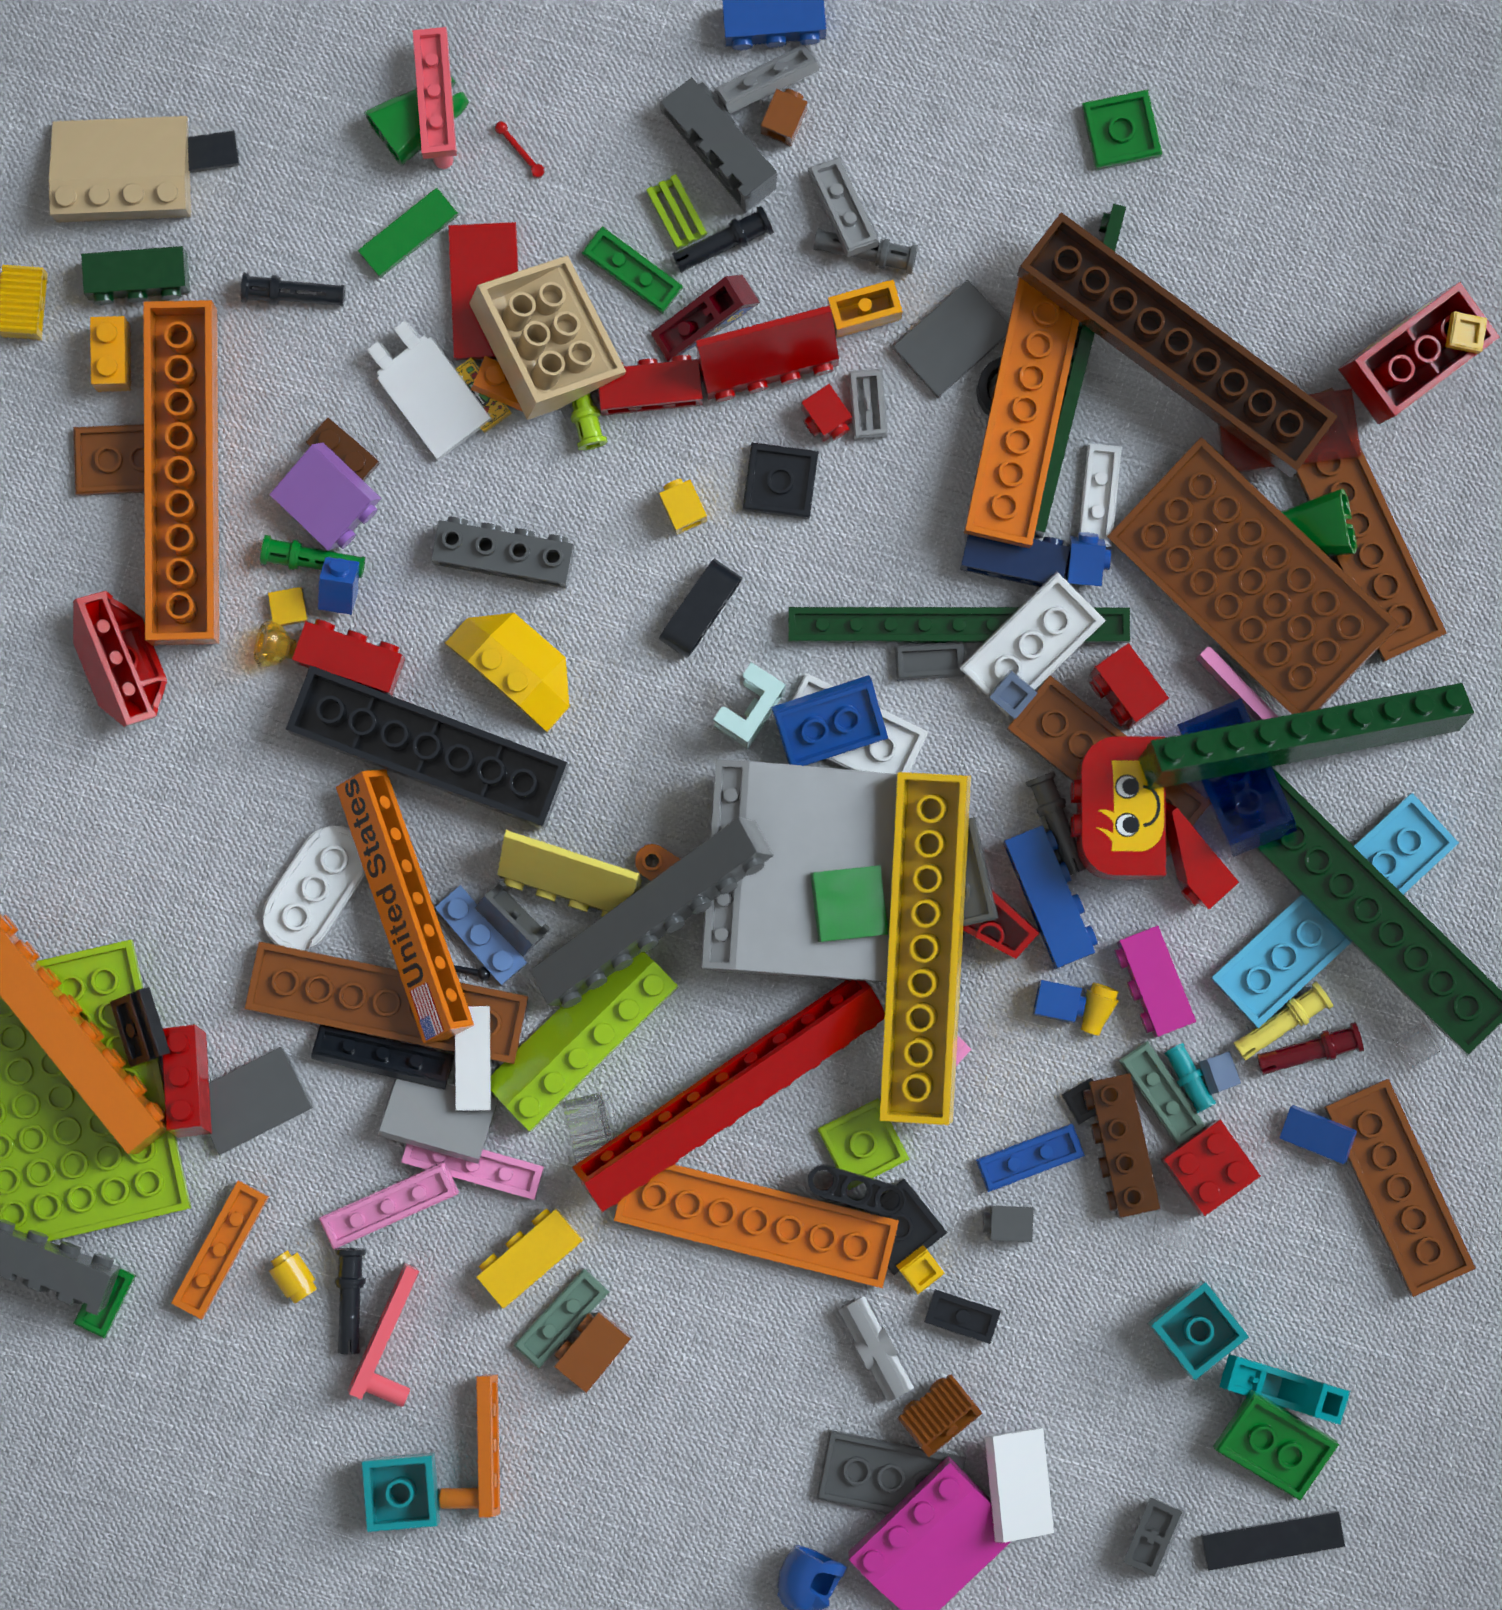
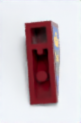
M742 274L725 276L650 334L669 362L671 357L682 355L695 347L696 340L711 337L738 320L760 302Z

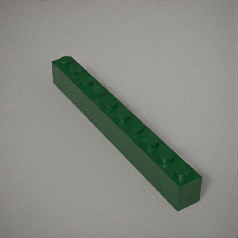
M1463 683L1151 740L1139 757V762L1148 787L1151 790L1457 732L1470 719L1474 711Z

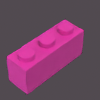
M1159 926L1119 940L1117 942L1119 948L1114 950L1115 956L1121 969L1127 967L1131 977V981H1128L1127 985L1133 1000H1140L1144 1013L1140 1014V1018L1146 1033L1152 1032L1154 1038L1195 1023L1196 1019Z

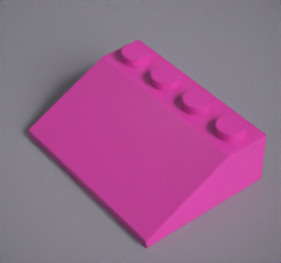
M947 1456L891 1512L872 1528L848 1552L849 1561L900 1610H940L1010 1542L995 1543L991 1499Z

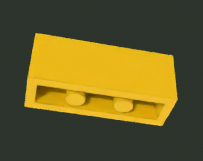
M546 1208L531 1221L535 1226L526 1235L519 1231L505 1243L508 1250L498 1258L495 1254H492L478 1266L482 1273L477 1276V1279L503 1309L584 1241L558 1209L551 1213Z

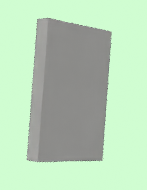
M396 1079L379 1129V1136L479 1164L498 1104V1098L491 1097V1110L456 1111L455 1086L447 1084L444 1090Z

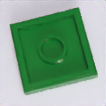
M1148 89L1082 103L1081 107L1095 170L1162 156Z
M881 865L810 873L818 942L888 935Z

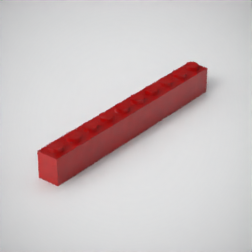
M845 980L574 1165L572 1169L599 1209L603 1212L609 1207L618 1204L622 1198L635 1189L647 1184L654 1176L666 1168L675 1165L679 1159L695 1148L704 1145L708 1139L723 1129L730 1127L736 1120L752 1109L761 1106L765 1100L781 1089L790 1086L800 1076L818 1067L822 1061L835 1052L844 1049L854 1039L876 1027L879 1022L885 1019V1011L872 987L866 981Z

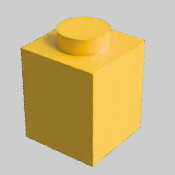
M679 478L663 486L665 491L659 493L660 500L676 535L708 522L707 514L690 479L683 482Z

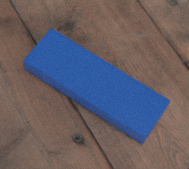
M1072 1123L976 1159V1163L987 1192L1085 1155Z

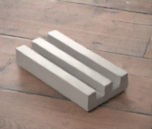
M883 369L849 371L854 440H861V438L874 439V437L888 438ZM869 377H876L880 429L873 428ZM856 378L863 379L867 430H860Z

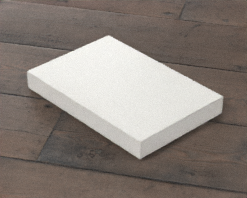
M1043 1428L986 1436L985 1446L995 1543H1005L1054 1533Z

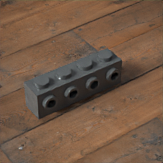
M448 517L447 521H438L431 558L434 565L568 588L575 550L574 545L568 543L569 538L549 534L548 539L534 537L535 532L516 528L514 533L501 531L500 525L485 522L481 523V527L467 525L468 520L458 517Z

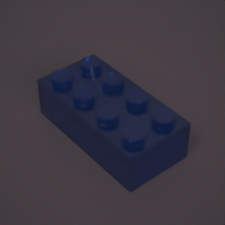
M1240 698L1182 722L1177 726L1180 735L1248 723L1251 722V719ZM1272 767L1199 780L1233 857L1297 831L1295 818Z

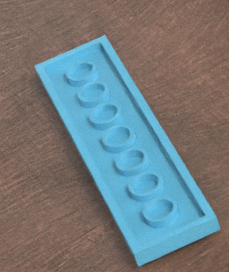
M1410 793L1361 838L1354 847L1402 894H1405L1459 842L1413 793ZM1301 894L1210 979L1255 1027L1260 1028L1351 942Z

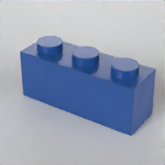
M722 0L726 47L733 46L734 50H748L753 48V45L766 44L767 47L778 48L785 46L786 42L800 41L802 45H813L819 43L820 39H826L824 0Z

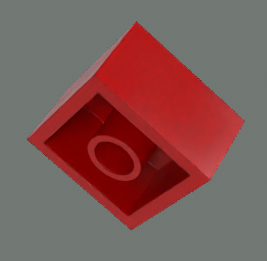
M1129 643L1095 666L1089 675L1092 678L1089 684L1100 699L1106 697L1113 707L1109 710L1112 717L1121 727L1125 724L1129 730L1162 707L1169 699Z
M1221 1119L1214 1120L1160 1159L1200 1216H1206L1261 1177Z

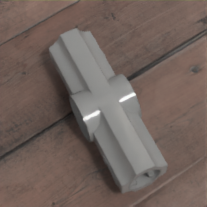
M865 1296L838 1309L855 1340L853 1344L867 1370H871L876 1383L887 1401L890 1402L912 1390L914 1387L896 1356L898 1352L885 1328H881Z

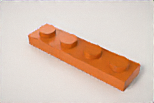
M240 1180L236 1182L171 1304L201 1320L204 1319L268 1201V1195Z

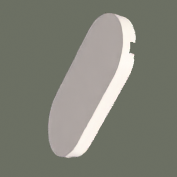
M328 826L313 832L304 842L268 897L263 908V924L268 937L276 945L306 951L320 944L366 875L349 828L344 826Z

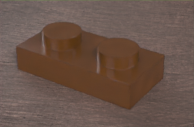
M329 417L306 441L309 447L312 444L324 443L363 481L380 464L379 460Z

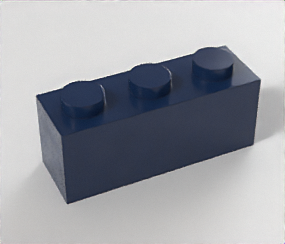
M967 534L960 570L1041 587L1056 571L1064 578L1070 547L1064 546L1063 540L1053 537H1044L1043 541L1033 539L1032 547L1029 549Z

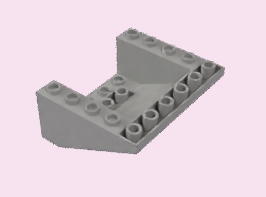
M716 759L711 837L737 817L754 820L774 856L764 862L765 866L762 870L753 875H747L738 881V886L733 891L719 895L711 901L712 905L705 913L702 968L732 974L887 982L898 774ZM881 865L888 935L818 942L810 873Z

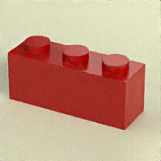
M690 355L671 357V362L658 363L657 359L653 358L639 360L637 365L624 366L626 370L625 375L599 388L602 416L703 405L698 359H691Z
M316 619L315 624L305 621L292 657L295 664L309 668L311 665L385 694L393 695L405 661L403 654L398 653L400 649L398 646L384 641H380L379 646L366 642L367 636L352 630H348L347 635L334 631L335 625L320 619Z
M195 1024L163 1028L170 1051L169 1054L163 1055L167 1131L178 1138L212 1134L206 1032Z

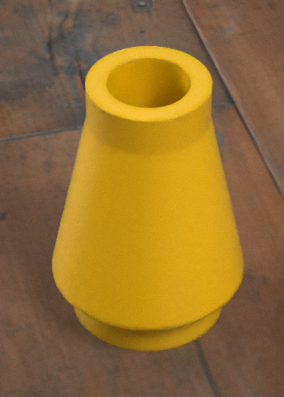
M1093 982L1091 989L1086 990V1004L1080 1029L1100 1036L1102 1028L1119 1002L1116 999L1119 991Z

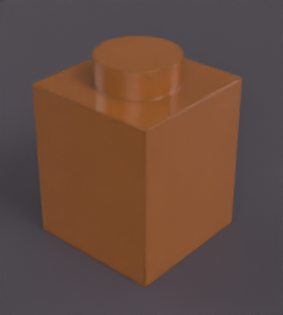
M776 89L761 123V134L792 147L807 112L808 101L803 100L804 96L794 90L785 89V91Z

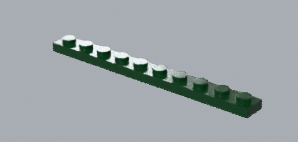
M1113 203L1110 213L1103 212L1099 232L1105 233L1102 243L1115 252L1126 206ZM1080 321L1078 325L1080 334L1078 342L1074 344L1071 358L1072 366L1067 377L1034 536L1042 538L1046 531L1095 335L1092 330Z
M789 607L788 642L984 643L1020 607ZM1093 607L1106 621L1083 643L1130 642V608Z

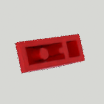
M1166 802V832L1176 877L1184 887L1181 893L1194 907L1199 904L1210 910L1239 881L1180 810Z

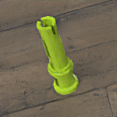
M588 393L572 402L573 412H571L570 416L571 422L576 425L580 441L577 443V447L580 451L596 449L608 443L607 437L602 435L598 419L601 415L600 410L593 405L591 394Z

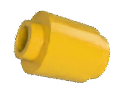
M287 1250L270 1261L274 1267L269 1270V1273L286 1299L290 1297L294 1304L317 1289L313 1282L315 1280L314 1276L298 1252L291 1255Z

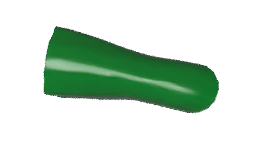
M451 76V83L453 88L456 84V81ZM417 87L364 112L370 126L382 142L385 141L387 149L399 165L403 166L421 150ZM459 92L453 96L454 120L463 113L469 104V100L464 92Z
M1344 489L1333 491L1281 511L1327 556L1356 553L1357 542L1353 524L1346 523V520H1351L1352 517L1349 499Z

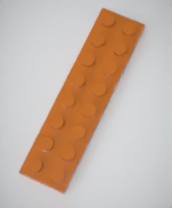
M1019 276L964 534L1030 549L1033 544L1079 321Z
M679 1165L666 1168L650 1179L647 1184L638 1187L622 1198L617 1205L614 1217L616 1222L883 1288L899 1220Z

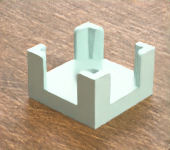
M752 662L743 673V678L745 679L743 685L761 698L759 700L754 698L744 713L748 718L745 720L723 706L713 719L716 729L747 749L772 714L771 707L778 705L786 689V684Z

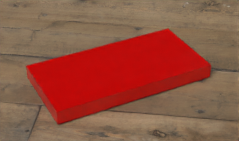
M516 222L448 225L454 360H468L470 358L479 360L484 359L485 356L497 359L469 303L477 285L519 271Z

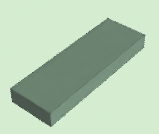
M1148 1041L1118 1060L1127 1074H1131L1133 1083L1176 1146H1179L1206 1127Z
M584 1268L514 1346L539 1369L610 1291Z

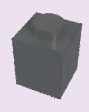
M990 1205V1212H984L983 1233H989V1240L1032 1242L1034 1207Z

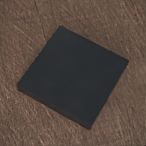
M751 442L742 511L810 520L819 451Z
M905 1179L896 1184L904 1192L906 1198L905 1206L899 1214L886 1216L869 1210L863 1211L899 1220L888 1264V1269L893 1275L899 1272L896 1265L922 1245L928 1249L948 1233ZM889 1190L880 1197V1204L885 1209H894L899 1203V1195L894 1190Z

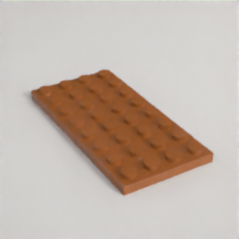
M1200 437L1107 536L1291 714L1321 709L1401 626L1203 437Z

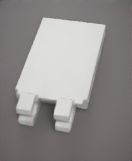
M403 321L394 330L408 347L406 350L393 358L385 346L378 341L367 350L381 367L377 371L379 375L377 379L436 459L440 460L481 429L492 418L434 339L431 337L427 338L425 335L420 338L412 326Z

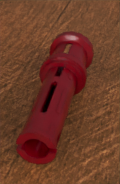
M1356 1022L1350 1023L1348 1028L1334 1032L1325 1030L1319 1034L1318 1038L1257 1054V1059L1264 1076L1316 1059L1326 1058V1060L1330 1059L1331 1061L1335 1060L1337 1055L1354 1050L1363 1052L1364 1046Z

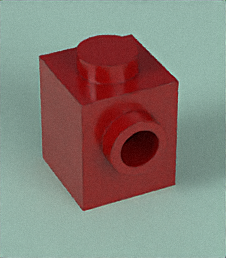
M830 384L801 402V410L807 417L803 422L813 437L819 434L823 442L830 437L835 441L850 430L848 425L852 423V416Z

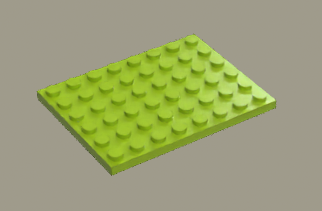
M130 939L37 961L45 969L50 968L62 983L58 986L60 991L67 996L72 995L83 1009L79 1013L81 1017L89 1023L92 1021L105 1036L101 1041L106 1048H114L126 1062V1065L122 1068L126 1073L131 1076L136 1075L146 1086L148 1091L144 1095L153 1103L158 1102L166 1111L164 1079L159 1058L130 1068L110 1005L111 1001L143 988L133 940ZM0 996V1219L14 1223L16 1225L15 1230L26 1234L28 1230L41 1232L48 1236L47 1241L50 1242L191 1209L176 1136L166 1131L139 1154H127Z

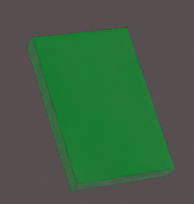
M1254 1390L1250 1391L1213 1445L1217 1452L1301 1501L1339 1446L1337 1440Z

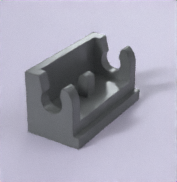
M501 880L492 891L489 890L483 896L475 909L524 956L547 934L550 928L546 924L541 927L504 890L507 884Z
M1150 1497L1123 1562L1155 1577L1159 1576L1186 1511Z

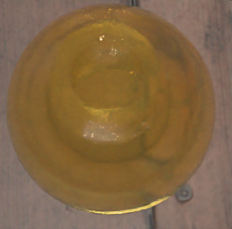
M271 620L265 621L260 626L255 641L254 660L259 667H272L280 664L286 658L292 659L296 649V640L291 639L287 631L280 624Z

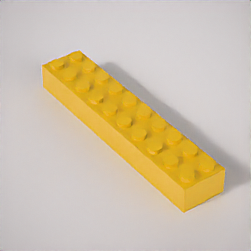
M898 772L880 1121L950 1125L953 1122L971 788L970 775Z

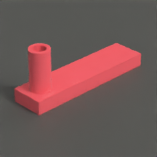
M446 27L413 30L423 159L433 158L434 164L438 168L446 169L453 164V156H457L448 32Z
M404 1263L347 1389L348 1393L362 1400L364 1393L367 1392L399 1407H403L410 1392L409 1387L376 1374L374 1371L419 1274V1270L416 1267Z

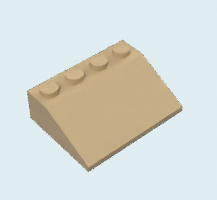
M188 116L52 121L49 168V206L52 218L57 223L191 217L190 172L188 167Z
M568 255L477 285L469 304L527 420L558 410L625 375L626 370Z

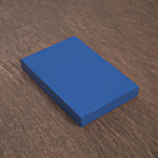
M870 675L771 707L785 755L790 765L806 766L888 739Z

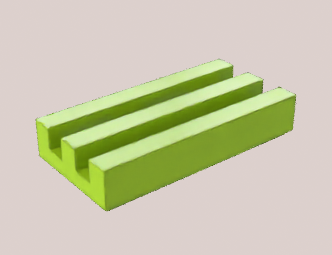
M677 174L671 176L666 181L659 182L654 187L651 186L646 189L677 251L707 236V232ZM672 186H674L697 230L694 234H692L669 190ZM661 192L664 194L686 236L682 240H680L657 196Z

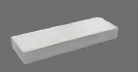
M1088 443L1078 534L1081 532L1098 534L1099 539L1105 540L1106 548L1111 549L1112 541L1107 536L1114 530L1122 447Z
M468 1006L474 1026L455 1035L456 1111L491 1110L490 1006Z

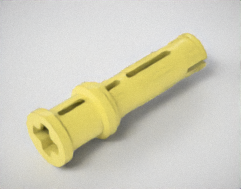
M1317 981L1312 983L1310 990L1298 998H1291L1286 1003V1008L1269 1018L1260 1028L1256 1027L1244 1037L1233 1042L1245 1061L1297 1025L1306 1026L1309 1023V1019L1324 1008L1331 1009L1334 1007Z

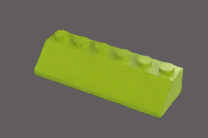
M645 952L639 953L633 958V963L630 966L613 972L607 977V982L604 985L581 996L582 1000L569 1008L560 1007L518 1048L514 1064L504 1062L491 1075V1092L529 1132H532L658 1009L679 986Z

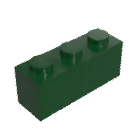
M183 246L81 254L83 293L89 301H93L96 305L112 304L114 299L127 298L128 302H144L148 300V296H161V299L175 300L182 297L181 294L190 293L188 253Z

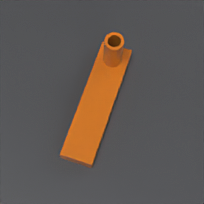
M484 1374L476 1376L478 1488H441L439 1501L441 1509H479V1517H495L500 1514L498 1374Z

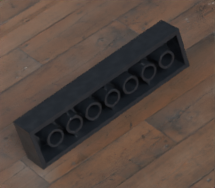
M311 665L286 726V730L290 734L544 830L569 768L568 762Z

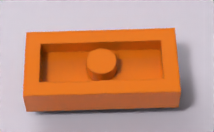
M485 356L471 390L522 411L499 362Z

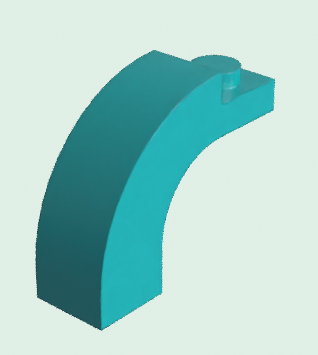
M1228 1354L1219 1385L1220 1388L1248 1396L1251 1390H1254L1279 1406L1341 1425L1350 1394L1348 1390L1232 1354Z

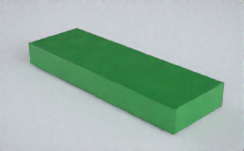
M436 187L362 246L358 252L378 277L381 278L459 216L458 212Z
M603 226L582 251V256L662 315L683 289V285Z

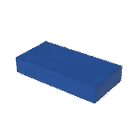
M1292 1105L1280 1139L1345 1164L1357 1130Z

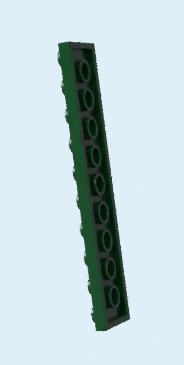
M1273 767L1265 768L1220 811V814L1467 1057L1502 1024V991Z

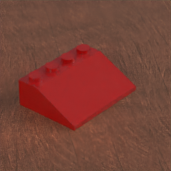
M830 305L696 340L697 359L708 400L715 398L716 402L733 399L736 397V392L748 390L749 393L764 391L768 389V384L781 381L782 385L795 383L801 380L800 375L814 372V376L825 375L833 372V367L839 365L838 348Z

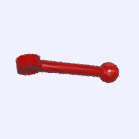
M497 122L494 127L496 133L502 134L531 167L533 177H543L545 173L544 167L532 160L509 133L505 122Z

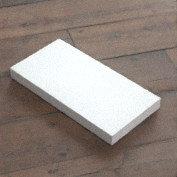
M1056 571L959 668L988 698L989 694L1010 670L1032 688L1036 689L1106 620ZM989 698L1007 717L1010 715L997 703H995L991 698Z
M805 673L793 700L833 686ZM880 709L888 739L827 758V760L848 770L891 774L910 772L928 731Z

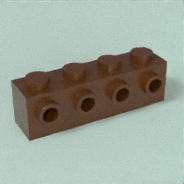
M1128 1073L1088 1082L1089 1087L1087 1090H1083V1096L1087 1111L1094 1109L1096 1123L1090 1124L1094 1143L1101 1144L1103 1157L1098 1158L1102 1178L1108 1177L1111 1191L1105 1192L1109 1211H1116V1216L1122 1218L1161 1209L1131 1074Z

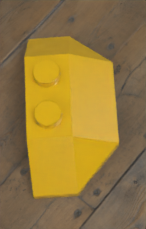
M506 613L466 618L445 642L451 650L547 733L570 708L566 657L517 614Z

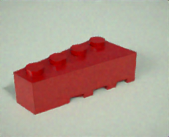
M992 889L999 918L963 926V931L1017 959L1040 932Z

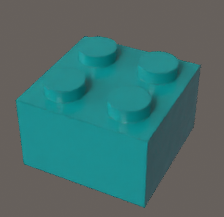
M1202 1280L1147 1323L1187 1375L1193 1380L1199 1378L1249 1338L1248 1334L1210 1286Z
M435 1452L366 1458L362 1461L367 1532L438 1526L440 1523Z

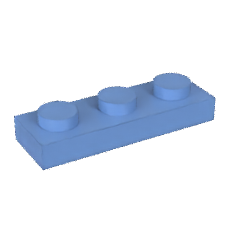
M460 885L434 908L495 979L503 985L528 963L475 909L477 906L476 902Z

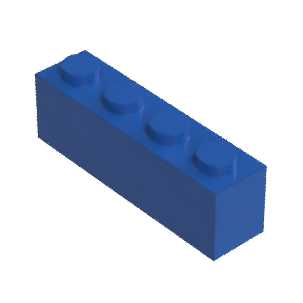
M1043 825L1005 840L1003 846L1054 969L1094 954L1095 949L1093 946L1098 944L1097 938L1091 925L1085 927L1080 914L1085 913L1078 894L1072 895L1067 882L1072 881L1065 862L1058 863L1054 853L1058 849V845L1052 831L1046 832Z

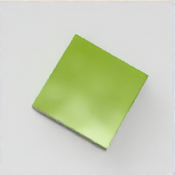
M879 1098L817 1129L837 1168L874 1178L910 1160L891 1121H880L881 1101ZM860 1180L851 1181L847 1186L848 1191L863 1182Z

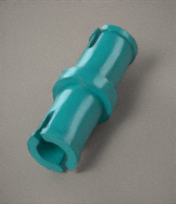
M1184 1043L1164 1052L1179 1078L1176 1082L1179 1087H1184L1197 1114L1217 1103L1201 1077L1203 1075L1201 1068L1197 1070Z

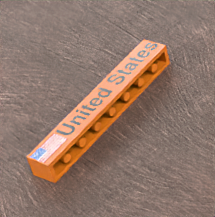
M387 770L361 771L336 786V790L423 1044L447 1040L474 1026V1022Z

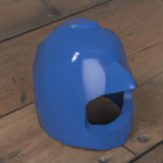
M794 1545L785 1557L780 1569L777 1595L782 1605L788 1610H824L830 1607L829 1598L843 1577L847 1567L813 1549Z

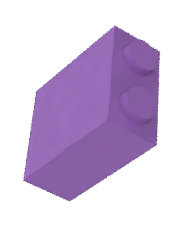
M324 443L312 444L269 494L327 550L339 547L344 549L356 536L353 531L361 522L363 524L367 523L376 514L378 509L375 506L382 499Z

